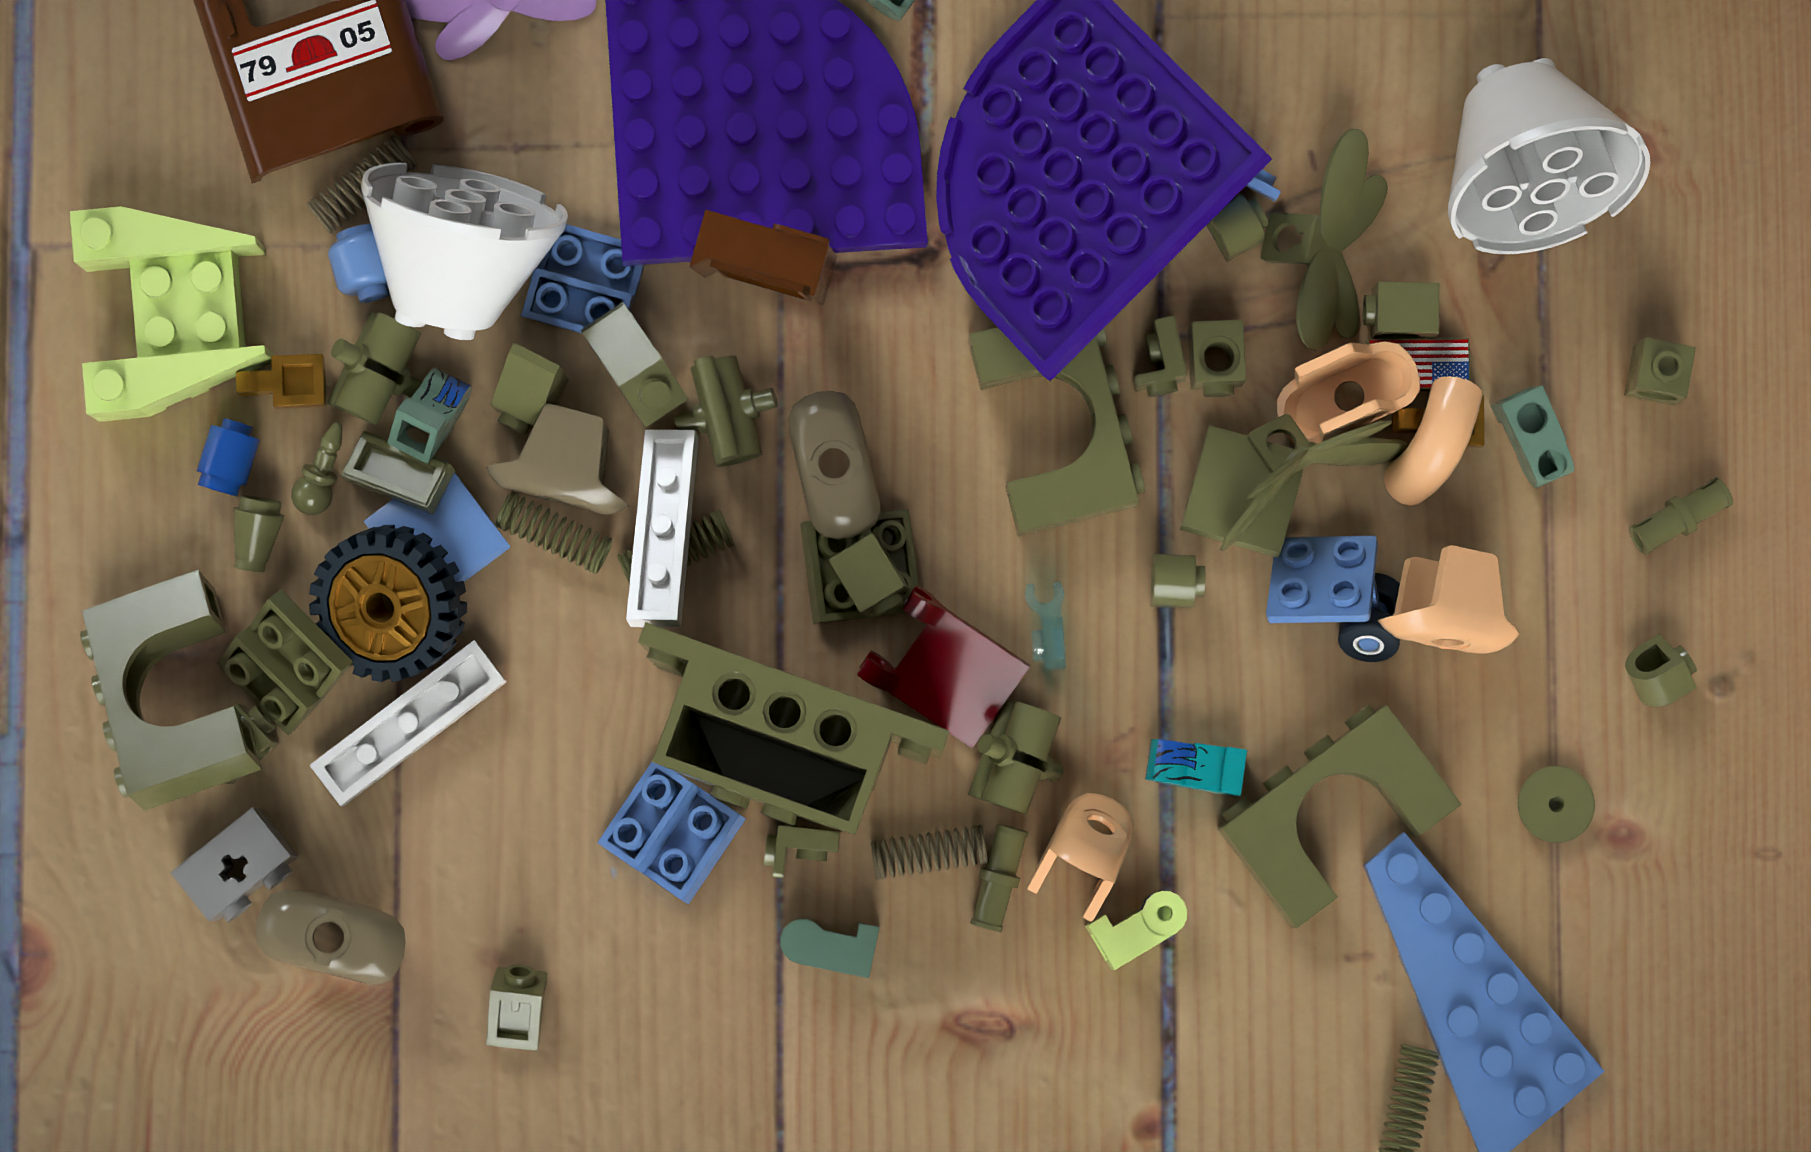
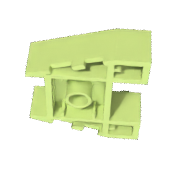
M122 206L70 211L74 262L86 272L130 268L137 358L82 363L87 415L99 422L151 417L166 410L168 406L189 397L194 398L209 391V388L236 377V372L255 371L271 364V356L274 353L265 345L246 347L238 257L266 255L265 246L255 236Z

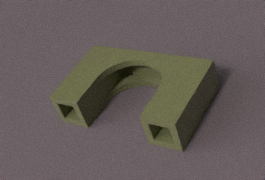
M998 327L969 334L968 343L980 390L1027 378L1042 377V374ZM1104 328L1054 377L1075 388L1089 407L1093 429L1088 448L1075 462L1064 468L1010 481L1006 484V492L1018 537L1135 508L1139 503L1137 494L1145 492L1139 464H1129L1125 445L1132 443L1126 414H1116L1112 396L1120 394L1113 365L1104 366L1099 347L1107 345Z
M199 570L82 610L86 630L80 632L81 642L88 658L94 660L97 675L91 678L92 687L99 703L106 707L108 721L103 722V732L111 750L117 752L120 767L114 769V776L118 789L124 798L130 797L146 811L262 769L250 723L234 706L181 725L170 727L149 724L144 721L141 713L140 693L144 680L159 660L178 649L226 633L215 588Z
M1370 704L1366 705L1344 722L1350 729L1335 741L1329 735H1326L1304 752L1309 761L1294 772L1286 765L1263 782V785L1268 790L1253 803L1245 796L1222 813L1227 822L1220 826L1218 831L1291 928H1298L1338 898L1304 852L1297 834L1296 822L1300 804L1307 792L1316 783L1328 776L1339 774L1356 776L1369 782L1384 796L1413 836L1422 835L1462 805L1387 705L1378 708L1376 711L1373 710Z

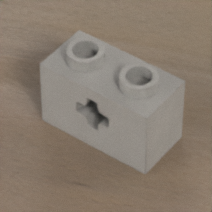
M252 807L170 873L208 921H218L223 917L228 923L252 905L248 896L262 885H265L270 890L286 879L293 872L289 864L299 856L263 810ZM232 858L247 859L249 862L243 868V872L247 876L245 879L230 878L228 876V873L234 868L230 862Z

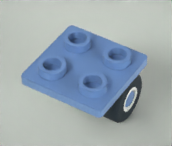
M1375 536L1285 537L1279 557H1273L1266 609L1267 620L1269 623L1340 622L1338 643L1345 654L1364 662L1384 661L1396 654L1400 646V639L1385 630L1378 620L1393 616L1395 613L1400 583L1388 575L1375 573L1378 542Z

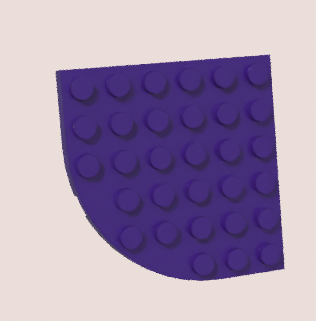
M605 0L623 266L691 262L705 209L772 228L773 224L776 223L830 239L829 246L834 253L927 248L928 239L921 149L917 119L911 98L900 71L887 49L872 30L851 9L838 0Z
M1036 0L984 55L963 88L967 93L956 117H950L940 149L937 170L936 201L941 232L946 237L948 249L952 257L950 262L965 290L979 308L1042 376L1051 381L1272 158L1113 0Z

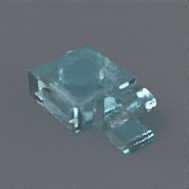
M1054 582L1053 600L1049 603H1041L1035 598L1034 584H1027L1024 593L1025 602L1040 617V630L1031 631L1033 661H1043V672L1064 671L1066 669L1063 617L1061 615V604L1064 598L1063 586L1060 582Z

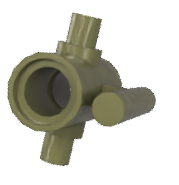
M371 312L354 345L344 339H338L332 347V357L343 362L344 368L327 404L377 426L392 394L399 395L402 393L411 398L422 384L421 380L411 376L410 369L406 367L421 336V332L411 326L400 324L395 318L388 315Z
M734 355L715 359L714 356H707L695 360V365L690 369L699 404L693 405V411L675 416L677 429L699 430L701 434L708 433L717 467L746 462L763 455L753 419L759 418L762 411L778 407L777 397L773 388L754 392L752 388L745 390L737 357Z
M1006 700L996 715L990 734H984L978 742V750L982 753V757L968 795L1027 815L1038 782L1045 779L1057 782L1063 775V765L1054 761L1051 754H1049L1061 717L1022 702Z

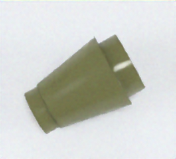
M241 495L239 507H233L235 568L252 572H265L266 562H268L284 519V515L280 514L282 502L263 497Z

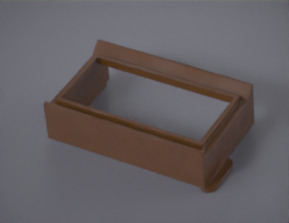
M705 209L689 268L704 278L718 272L727 278L811 301L813 298L818 304L824 305L837 255L829 246L830 239L776 223L773 224L772 228Z

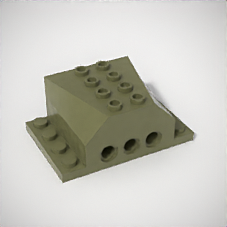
M647 622L644 624L638 641L648 652L646 658L650 659V662H653L656 668L682 677L652 762L713 786L710 795L745 809H747L750 800L764 804L761 811L762 814L792 826L796 825L798 817L855 835L871 791L875 789L891 742L899 744V755L927 764L929 756L940 758L949 734V730Z

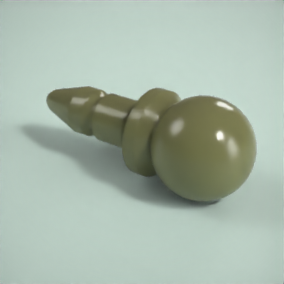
M335 422L323 435L320 442L321 447L316 452L313 465H303L302 473L304 476L293 485L291 491L292 502L304 514H320L329 507L332 501L330 485L336 483L337 476L331 470L337 458L336 452L340 450L342 444V426L340 423Z

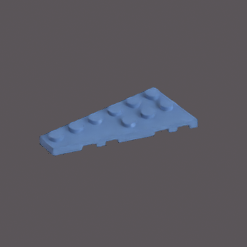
M1403 832L1363 865L1385 923L1388 924L1400 954L1399 958L1417 997L1418 1006L1436 1051L1440 1053L1439 1059L1445 1074L1450 1080L1460 1105L1459 1109L1466 1126L1469 1128L1477 1151L1510 1152L1605 1071L1406 833Z

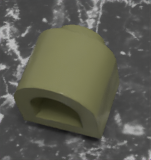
M1240 194L1234 197L1206 226L1226 262H1229L1260 245L1265 239L1263 228L1268 226L1269 223L1256 199L1247 201Z
M1152 555L1150 607L1192 608L1195 596L1204 597L1206 570L1205 566H1196L1195 555Z
M1660 633L1635 648L1626 659V671L1640 701L1645 705L1652 707L1669 705L1697 688L1691 676L1697 671V668L1690 655L1681 645L1674 649Z

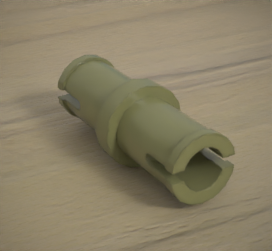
M1714 477L1710 482L1683 498L1678 496L1672 497L1665 502L1664 509L1640 523L1630 526V537L1641 553L1644 552V555H1648L1652 550L1679 534L1684 536L1690 535L1697 530L1698 523L1722 509L1732 506V495L1721 479L1718 480L1717 477Z
M997 824L986 868L981 867L978 876L983 881L970 924L1002 932V924L1012 888H1018L1020 878L1016 876L1025 839L1029 832Z

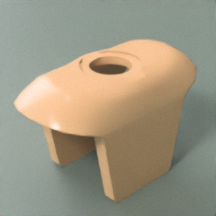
M1386 341L1369 345L1359 343L1346 344L1295 368V379L1283 387L1277 398L1278 417L1289 414L1307 440L1318 444L1334 436L1372 423L1412 403L1420 392V377L1417 365L1400 344ZM1346 382H1355L1364 391L1363 404L1350 411L1341 410L1335 401L1336 391L1339 386ZM1287 435V437L1294 443L1293 439L1289 435Z
M1454 545L1444 547L1441 550L1439 562L1420 557L1406 559L1402 571L1395 613L1393 616L1378 620L1382 627L1396 638L1467 653H1495L1509 646L1519 635L1516 628L1507 621L1504 615L1497 556Z
M1087 792L1074 798L1065 810L1049 841L1027 890L1037 894L1058 856L1078 869L1100 878L1083 915V918L1093 922L1116 881L1131 843L1134 831L1131 814L1116 800L1101 794ZM1087 820H1096L1105 824L1113 834L1106 835L1094 830Z

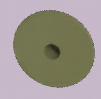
M1549 766L1537 770L1524 782L1518 796V811L1524 826L1534 836L1547 842L1562 843L1577 838L1588 828L1595 811V799L1589 783L1578 772L1563 766Z

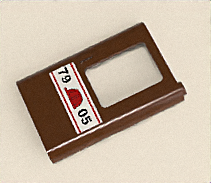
M193 0L252 184L261 181L263 176L271 172L390 131L399 136L415 135L428 131L444 121L405 0H336L259 27L251 24L244 0Z

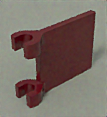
M916 585L905 600L903 610L913 618L926 623V625L895 668L881 655L870 650L859 666L860 670L857 676L868 684L889 692L941 728L949 730L951 735L973 748L1028 671L1030 664L948 610L932 594Z

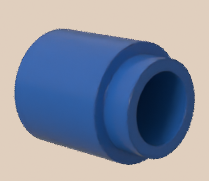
M223 418L221 427L210 425L197 467V472L201 473L198 482L199 486L228 495L238 496L240 486H246L260 442V439L251 437L252 426Z

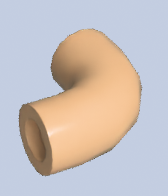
M1451 376L1440 377L1434 380L1422 421L1414 438L1406 450L1391 462L1385 470L1384 483L1393 499L1404 505H1418L1435 493L1448 480L1467 447L1478 416L1482 390L1476 384L1463 378Z

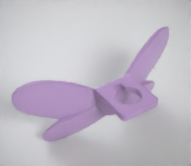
M405 0L411 18L448 23L439 34L435 43L436 52L445 60L465 57L482 46L498 30L510 11L537 19L567 21L588 16L596 7V0Z

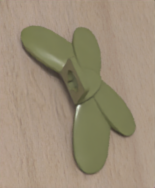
M1359 129L1347 130L1333 147L1322 184L1320 215L1270 214L1268 219L1269 225L1266 228L1262 246L1261 259L1266 262L1308 265L1298 294L1296 322L1302 342L1313 351L1320 350L1325 346L1333 325L1338 334L1343 338H1352L1357 333L1359 324L1357 294L1351 274L1341 252L1358 239L1373 223L1387 195L1388 186L1383 176L1375 174L1365 179L1369 156L1368 140L1365 133ZM1294 225L1296 231L1303 234L1301 244H1294L1289 250L1280 252L1277 247L1279 233L1286 226Z
M1284 414L1251 431L1248 441L1271 473L1248 495L1247 499L1257 497L1226 535L1220 550L1228 549L1250 528L1292 474L1313 463L1335 466H1369L1390 462L1398 458L1409 444L1397 439L1367 438L1392 423L1391 420L1368 424L1318 444L1307 440L1289 414ZM1275 433L1289 435L1295 443V450L1287 458L1273 454L1267 446V438Z

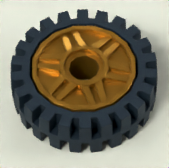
M395 525L373 527L356 533L340 542L324 556L326 560L317 566L314 575L319 578L310 585L309 594L316 596V600L309 604L310 615H319L320 621L315 624L353 661L351 665L355 667L352 674L361 678L372 675V681L383 682L390 678L391 682L400 681L430 668L445 657V654L452 650L457 643L455 637L462 633L465 622L461 621L460 618L467 613V602L460 601V596L466 592L464 581H455L454 575L460 572L455 561L447 564L443 558L448 552L441 545L434 548L430 546L433 538L427 534L414 535V528L406 526L396 529ZM383 594L387 595L393 602L394 613L385 607L382 599Z

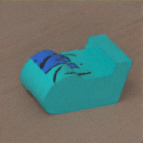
M1151 739L1145 780L1238 797L1241 796L1247 750L1200 743L1191 744Z

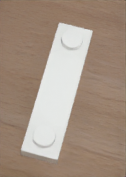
M645 430L626 620L630 627H644L645 622L658 627H681L699 437L695 430Z
M473 640L310 764V767L338 804L345 806L507 681L479 644Z

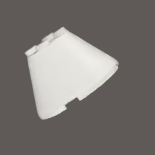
M1541 58L1533 62L1520 63L1508 67L1495 64L1484 68L1478 73L1476 78L1478 84L1470 91L1464 103L1448 202L1449 221L1455 235L1459 239L1465 237L1473 242L1476 250L1493 254H1520L1548 249L1587 234L1586 224L1600 217L1608 210L1612 217L1616 216L1639 193L1648 177L1651 163L1650 154L1644 139L1634 128L1558 71L1551 59Z
M389 163L368 169L363 175L361 190L391 300L396 309L395 320L406 326L423 327L425 324L444 328V334L454 339H474L476 330H483L493 326L566 228L568 214L561 204H557L556 210H553L544 204L546 194L503 177L439 164H432L431 173L406 172L407 163Z

